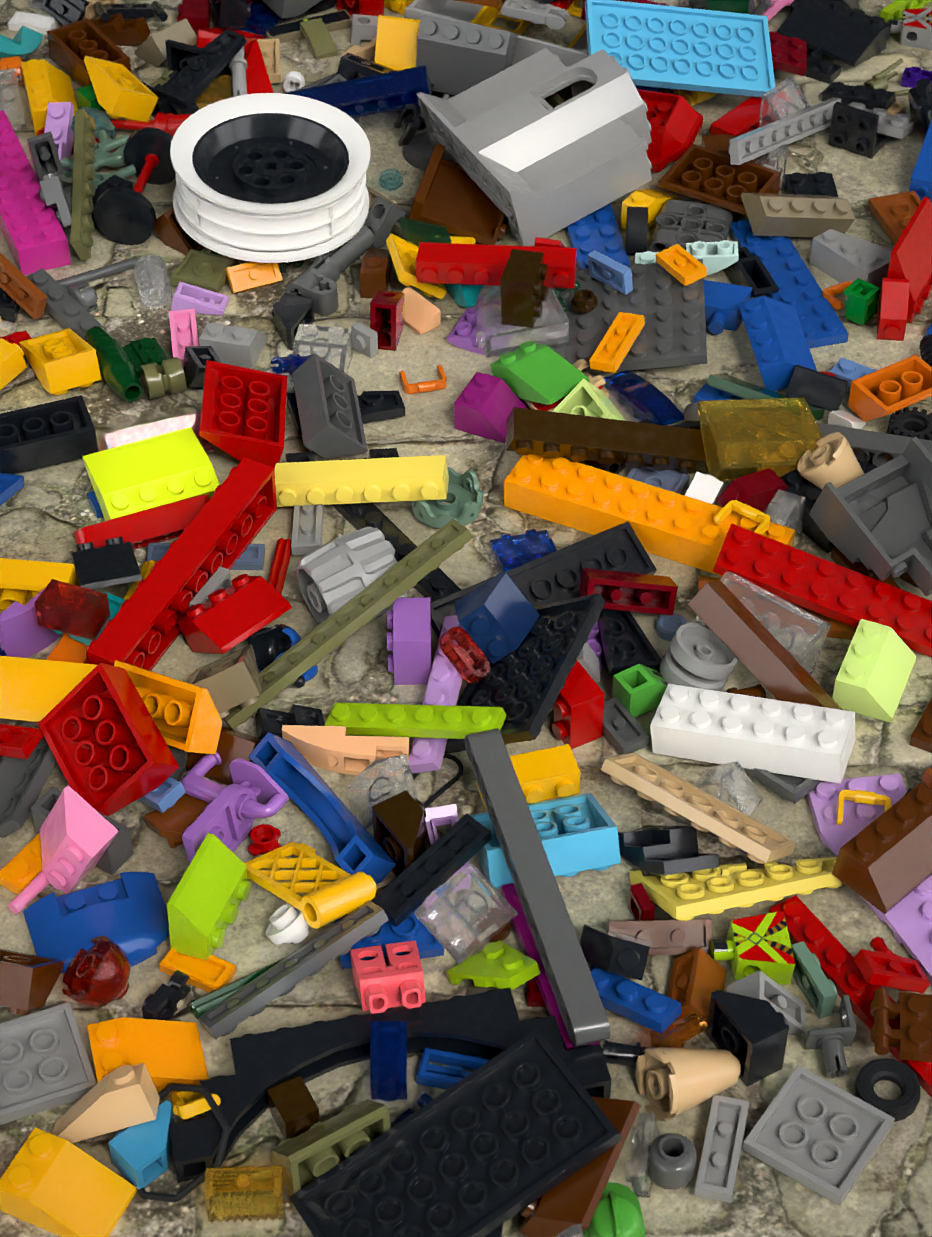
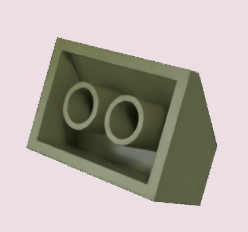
M369 1099L357 1105H350L333 1118L314 1124L308 1131L293 1139H285L276 1148L272 1149L273 1171L290 1197L389 1130L390 1111L385 1104Z

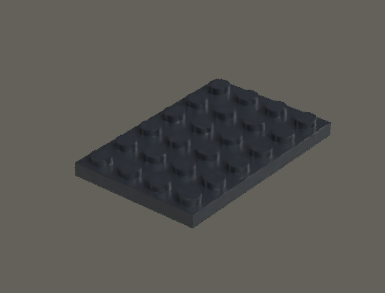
M597 593L534 606L540 616L519 648L494 664L483 654L456 706L503 707L507 716L500 733L505 745L535 740L540 734L548 714L553 709V704L564 687L572 667L576 664L577 657L587 642L595 622L600 617V613L606 603L601 594ZM465 739L447 740L445 754L466 750Z

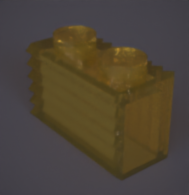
M282 1165L206 1168L205 1202L208 1220L211 1223L215 1220L220 1223L222 1220L236 1222L238 1219L242 1222L247 1219L250 1222L253 1218L256 1221H259L261 1218L264 1221L268 1218L272 1221L275 1218L283 1219L284 1181Z

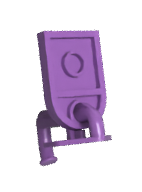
M216 751V754H205L182 778L181 783L186 790L185 794L209 803L202 814L192 825L186 828L181 836L189 865L207 833L214 834L234 852L247 837L255 818H268L275 815L289 800L286 792L259 765L241 758H235L229 766L233 784L226 787L203 778L213 766L222 763Z

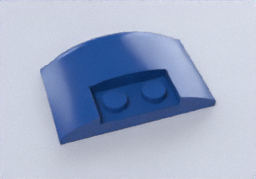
M122 872L120 873L121 879L58 897L53 892L29 906L23 913L36 955L63 960L65 962L61 973L68 974L69 979H85L104 976L130 968L157 954L156 947L168 936L170 938L167 907L154 873Z

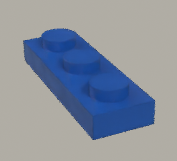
M595 966L590 969L603 1007L660 1034L682 1013L681 1003L618 974L607 972Z

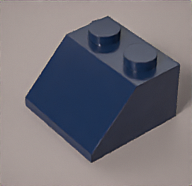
M506 570L454 603L458 622L492 664L519 648L540 616Z

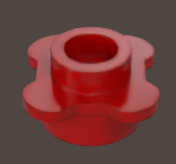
M261 824L254 827L248 833V838L251 840V845L248 847L249 853L257 856L281 847L278 843V838L281 836L280 830L269 824Z

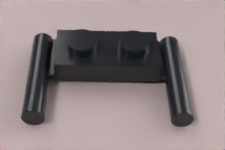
M99 1L94 3L96 12L104 22L109 20V15L121 13L124 20L125 18L135 19L141 17L147 20V18H153V12L156 13L161 21H166L168 18L167 13L158 1H153L152 4L105 3L103 5Z

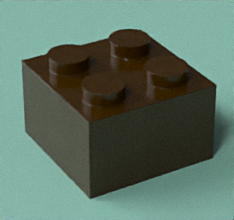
M512 249L501 278V324L533 328L536 318H541L542 302H546L548 297V286H544V280L547 279L548 264H544L543 252Z

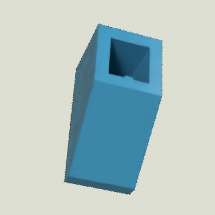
M168 1100L159 1105L155 1120L122 1129L108 1142L112 1164L138 1190L142 1187L145 1188L169 1170L172 1149L169 1125L174 1124L172 1104Z

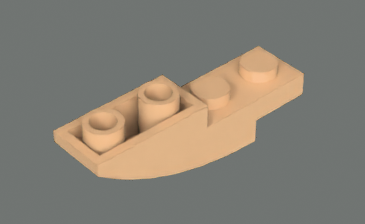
M282 725L283 739L290 741L310 765L342 774L377 777V767L408 768L407 763L410 755L409 737L347 736L346 726Z

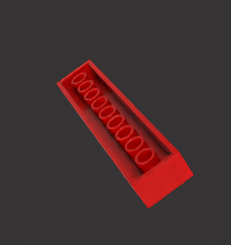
M244 457L237 466L231 469L227 479L222 485L217 486L214 495L207 503L201 506L199 513L193 521L186 524L180 537L170 544L163 558L156 561L146 579L139 582L136 591L129 600H125L116 616L106 623L99 637L89 644L86 651L89 664L98 665L101 662L114 666L115 660L152 671L182 632L177 620L186 615L185 611L190 608L189 603L220 566L229 570L233 567L235 561L240 558L247 549V546L251 544L277 510L275 468Z

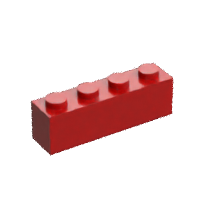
M776 89L773 98L751 96L714 121L710 126L709 133L710 135L728 134L740 136L789 115L791 95Z

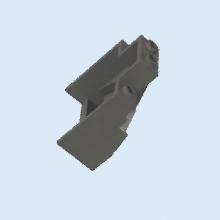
M914 437L910 440L902 455L837 489L831 482L826 483L809 515L828 540L853 564L855 562H862L868 570H873L881 581L890 576L897 578L907 572L924 595L928 596L932 594V455L919 439Z

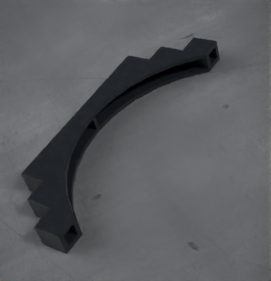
M511 988L501 990L491 989L484 993L468 996L459 995L446 1000L426 1002L416 1008H388L382 1013L354 1014L336 1020L316 1021L308 1025L292 1028L282 1027L275 1031L245 1034L241 1037L231 1038L230 1044L235 1075L215 1076L211 1079L200 1081V1085L208 1088L211 1094H217L220 1097L221 1102L218 1107L230 1125V1133L223 1158L224 1162L240 1136L269 1108L268 1089L299 1076L302 1077L304 1083H307L339 1067L376 1057L423 1053L425 1048H431L491 1060L535 1029H538L591 1097L610 1098L612 1080L601 1044L593 1046L582 1045L565 1051L555 1016L535 1017L528 1021L520 1022ZM212 1110L205 1112L206 1118L196 1120L185 1119L180 1123L169 1125L178 1183L194 1180L215 1163L223 1128Z

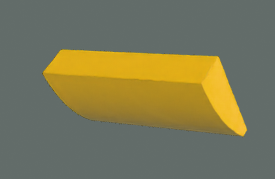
M0 656V719L39 723L97 665Z

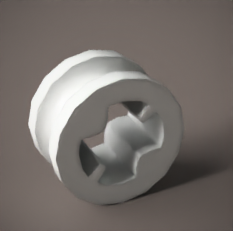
M297 71L288 72L284 78V90L290 93L304 87V76ZM290 81L294 83L298 82V86H296V84L291 85Z

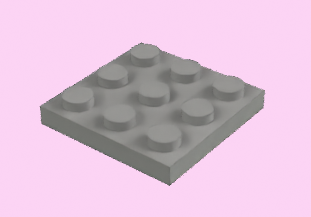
M70 1002L0 1023V1125L79 1100L97 1084Z
M798 1065L743 1141L742 1150L841 1206L893 1128L895 1118Z

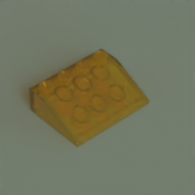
M805 398L697 402L709 475L716 477L719 481L735 480L736 478L767 468H771L781 477L797 469L798 462L808 449L812 453L818 448L816 442L823 438Z

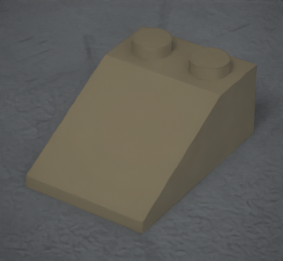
M251 644L197 669L189 681L190 684L208 690L221 719L229 715V709L237 705L245 708L258 701L257 696L262 691V685L254 649Z

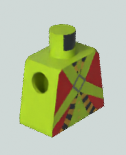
M784 911L734 919L730 922L727 940H711V957L715 961L731 960L733 976L737 980H741L760 970L779 985L791 984L795 960Z

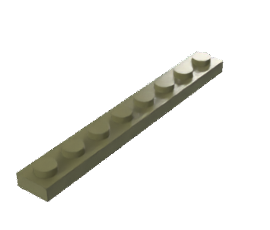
M84 108L75 111L70 241L81 261L91 258V247L94 245L91 234L92 229H94L92 220L94 205L92 198L95 195L93 163L96 162L94 131L97 130L93 117H89Z

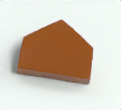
M184 794L171 808H168L163 813L154 810L145 815L144 819L148 828L162 838L167 837L170 848H176L183 843L181 836L186 828L194 823L209 803Z

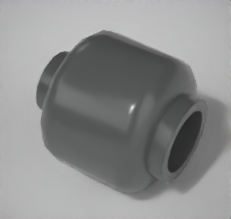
M679 1133L662 1134L653 1140L648 1151L647 1171L651 1180L657 1186L676 1190L685 1187L691 1182L695 1175L697 1152L693 1143Z

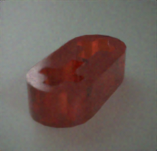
M452 627L440 637V648L467 682L477 683L489 674L490 663L464 629ZM473 664H474V665L476 666V668H477L476 671H475V670L473 669V667H472Z

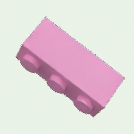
M69 785L62 791L40 828L43 874L47 876L48 882L54 888L62 890L66 894H69L94 869L118 833V830Z

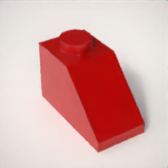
M882 279L876 318L878 340L904 341L908 312L909 279Z

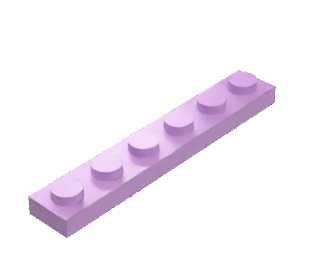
M457 615L444 618L422 705L456 706L472 642L470 635L458 622ZM414 737L407 763L409 770L412 773L440 770L448 738Z

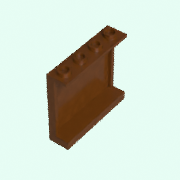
M436 144L414 198L409 220L457 236L473 237L476 242L484 245H496L498 238L503 239L509 222L508 218L457 163L442 159L445 146Z

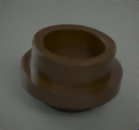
M583 289L573 295L571 305L577 312L589 313L597 307L598 301L591 290Z

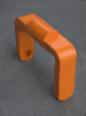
M845 281L823 289L822 296L836 310L842 309L843 302L835 296L843 293L852 282Z
M437 365L440 380L408 384L404 370L399 371L404 392L406 394H415L445 389L447 382L442 365Z

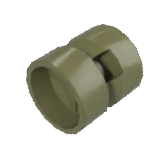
M178 357L163 360L161 365L153 362L140 366L143 388L149 400L163 397L167 391L171 395L186 391L185 374Z

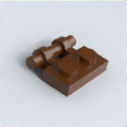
M876 989L874 991V999L871 1001V1015L874 1017V1026L871 1028V1041L875 1044V1053L886 1055L889 1053V1046L899 1047V1059L932 1062V995L899 992L898 1003H892L888 999V991L886 989ZM889 1020H898V1030L892 1029L889 1026Z

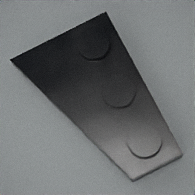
M602 609L597 621L609 676H613L637 664L660 672V662L662 659L631 612Z

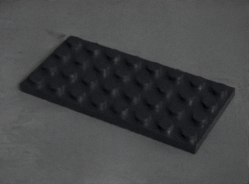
M535 1029L289 1198L314 1237H484L622 1139L617 1129L538 1029Z

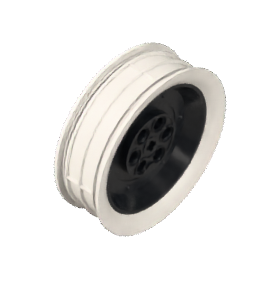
M258 93L231 97L210 104L188 117L177 129L171 142V162L176 172V187L173 194V208L176 219L183 230L196 242L214 252L235 259L262 263H280L309 259L330 252L349 241L361 229L368 216L369 194L366 187V172L370 163L371 149L369 140L359 124L346 113L324 102L303 96L281 93Z

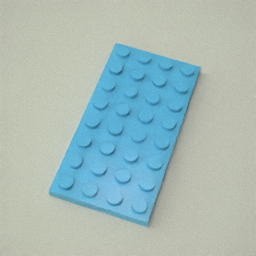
M616 0L585 1L588 56L603 49L608 55L614 56L622 68L626 67L634 85L773 98L776 93L767 16Z

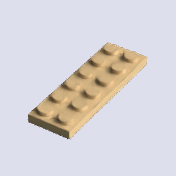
M635 752L605 758L601 770L611 775L610 779L613 782L622 786L629 785L637 790V795L641 798L664 805L666 812L674 816H684L692 821L691 825L696 829L719 836L721 843L733 848L739 847L747 852L748 858L757 863L765 864L791 855L797 842Z

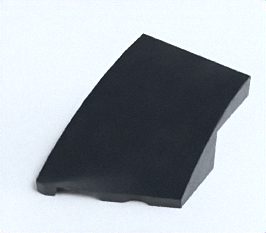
M676 825L618 832L620 855L633 865L653 874L672 875L720 867L718 854L699 853L697 829L693 826Z

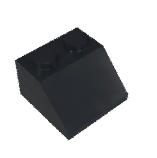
M720 990L712 992L707 1036L717 1049L728 1050L738 1059L741 1067L739 1078L746 1087L781 1070L789 1031V1024L785 1016L781 1012H777L769 1001Z

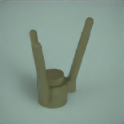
M899 59L882 72L874 75L872 79L864 82L863 86L865 88H882L887 90V81L896 76L898 72L888 73L903 63V59ZM909 90L893 92H896V96L908 95Z

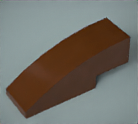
M117 13L109 15L110 18L107 22L102 21L100 17L89 19L116 46L140 45L151 34L144 17L124 20L122 14Z

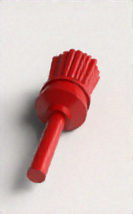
M158 112L155 119H150L149 122L109 119L107 125L109 129L139 130L146 127L157 128L174 136L180 125L192 114L174 115L173 113L165 114Z

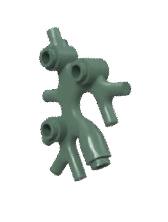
M100 130L97 133L99 143L96 142L94 147L96 162L93 163L95 172L93 187L95 191L98 185L113 175L125 179L136 174L135 167L133 165L127 166L124 162L123 150L129 138L128 135L111 140L108 139L105 130ZM64 157L61 160L62 167L71 170L70 172L63 170L66 177L73 179V160ZM103 166L125 167L109 174L97 172Z

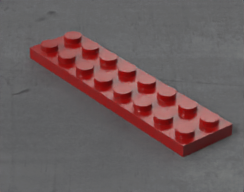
M731 523L712 572L855 628L858 627L861 619L889 626L909 649L932 657V601Z

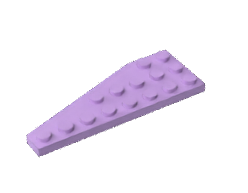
M901 773L842 779L841 784L825 781L819 783L817 788L807 794L817 833L825 848L829 847L834 855L838 857L840 848L884 813V806L868 805L844 800L842 825H836L837 798L841 790L855 791L857 789L890 797L891 806H893L907 793ZM931 875L886 914L882 913L867 900L866 902L882 923L886 922L894 932L893 937L898 944L904 945L913 959L917 960L932 987Z

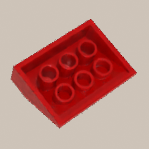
M923 197L892 249L887 278L909 279L907 323L910 324L916 315H921L925 300L928 301L932 293V205L928 197Z
M206 360L199 435L239 461L245 457L275 468L276 463H280L284 449L287 376Z
M100 662L38 723L69 786L95 810L106 816L112 815L157 789L179 768L172 752L124 668Z

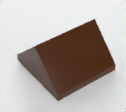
M222 725L216 750L222 763L213 766L204 777L225 785L233 784L229 767L230 763L235 758H241L254 763L249 758V755L262 739ZM190 752L186 771H190L206 753Z

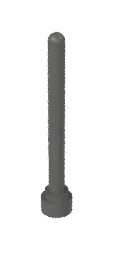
M138 257L130 258L57 280V282L64 288H70L79 282H90L139 267L141 260Z

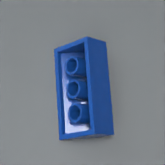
M766 296L750 299L738 304L766 389L775 392L787 388L796 365L817 371L794 306Z

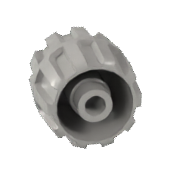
M365 527L335 538L298 561L296 565L298 586L309 611L319 625L398 563L394 557L396 550L389 541L385 540L384 534L379 529ZM406 592L399 598H407ZM393 604L382 610L370 622L384 615L388 610H392Z

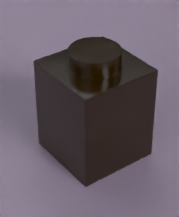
M301 1076L267 1090L269 1111L284 1139H293L308 1131L314 1124L320 1122L319 1108Z

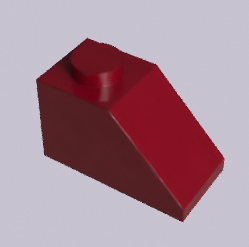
M767 468L736 478L716 500L722 507L731 500H737L764 513L788 486L771 468Z

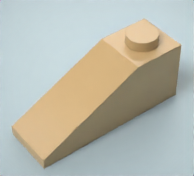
M145 1063L134 1066L124 1065L107 1074L55 1121L52 1134L70 1143H75L155 1120L160 1096Z

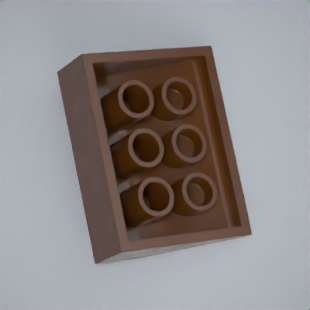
M692 144L658 182V186L747 215L741 198L742 192L779 194L781 172L752 162L732 165L730 164V155Z

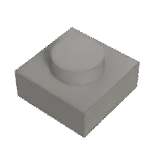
M359 321L351 326L352 347L369 358L377 355V332Z

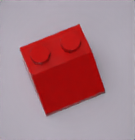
M577 660L565 681L564 687L553 704V733L559 741L562 740L565 745L569 744L571 750L602 737L604 692Z

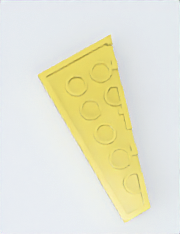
M837 857L800 859L796 861V866L778 864L777 861L765 863L764 868L747 869L746 863L719 865L720 867L672 875L643 876L641 870L630 871V884L642 883L649 898L674 919L680 921H688L696 915L706 913L720 914L724 912V909L733 907L747 908L753 906L756 902L765 900L779 901L788 895L811 894L813 890L820 888H839L843 885V882L832 874Z

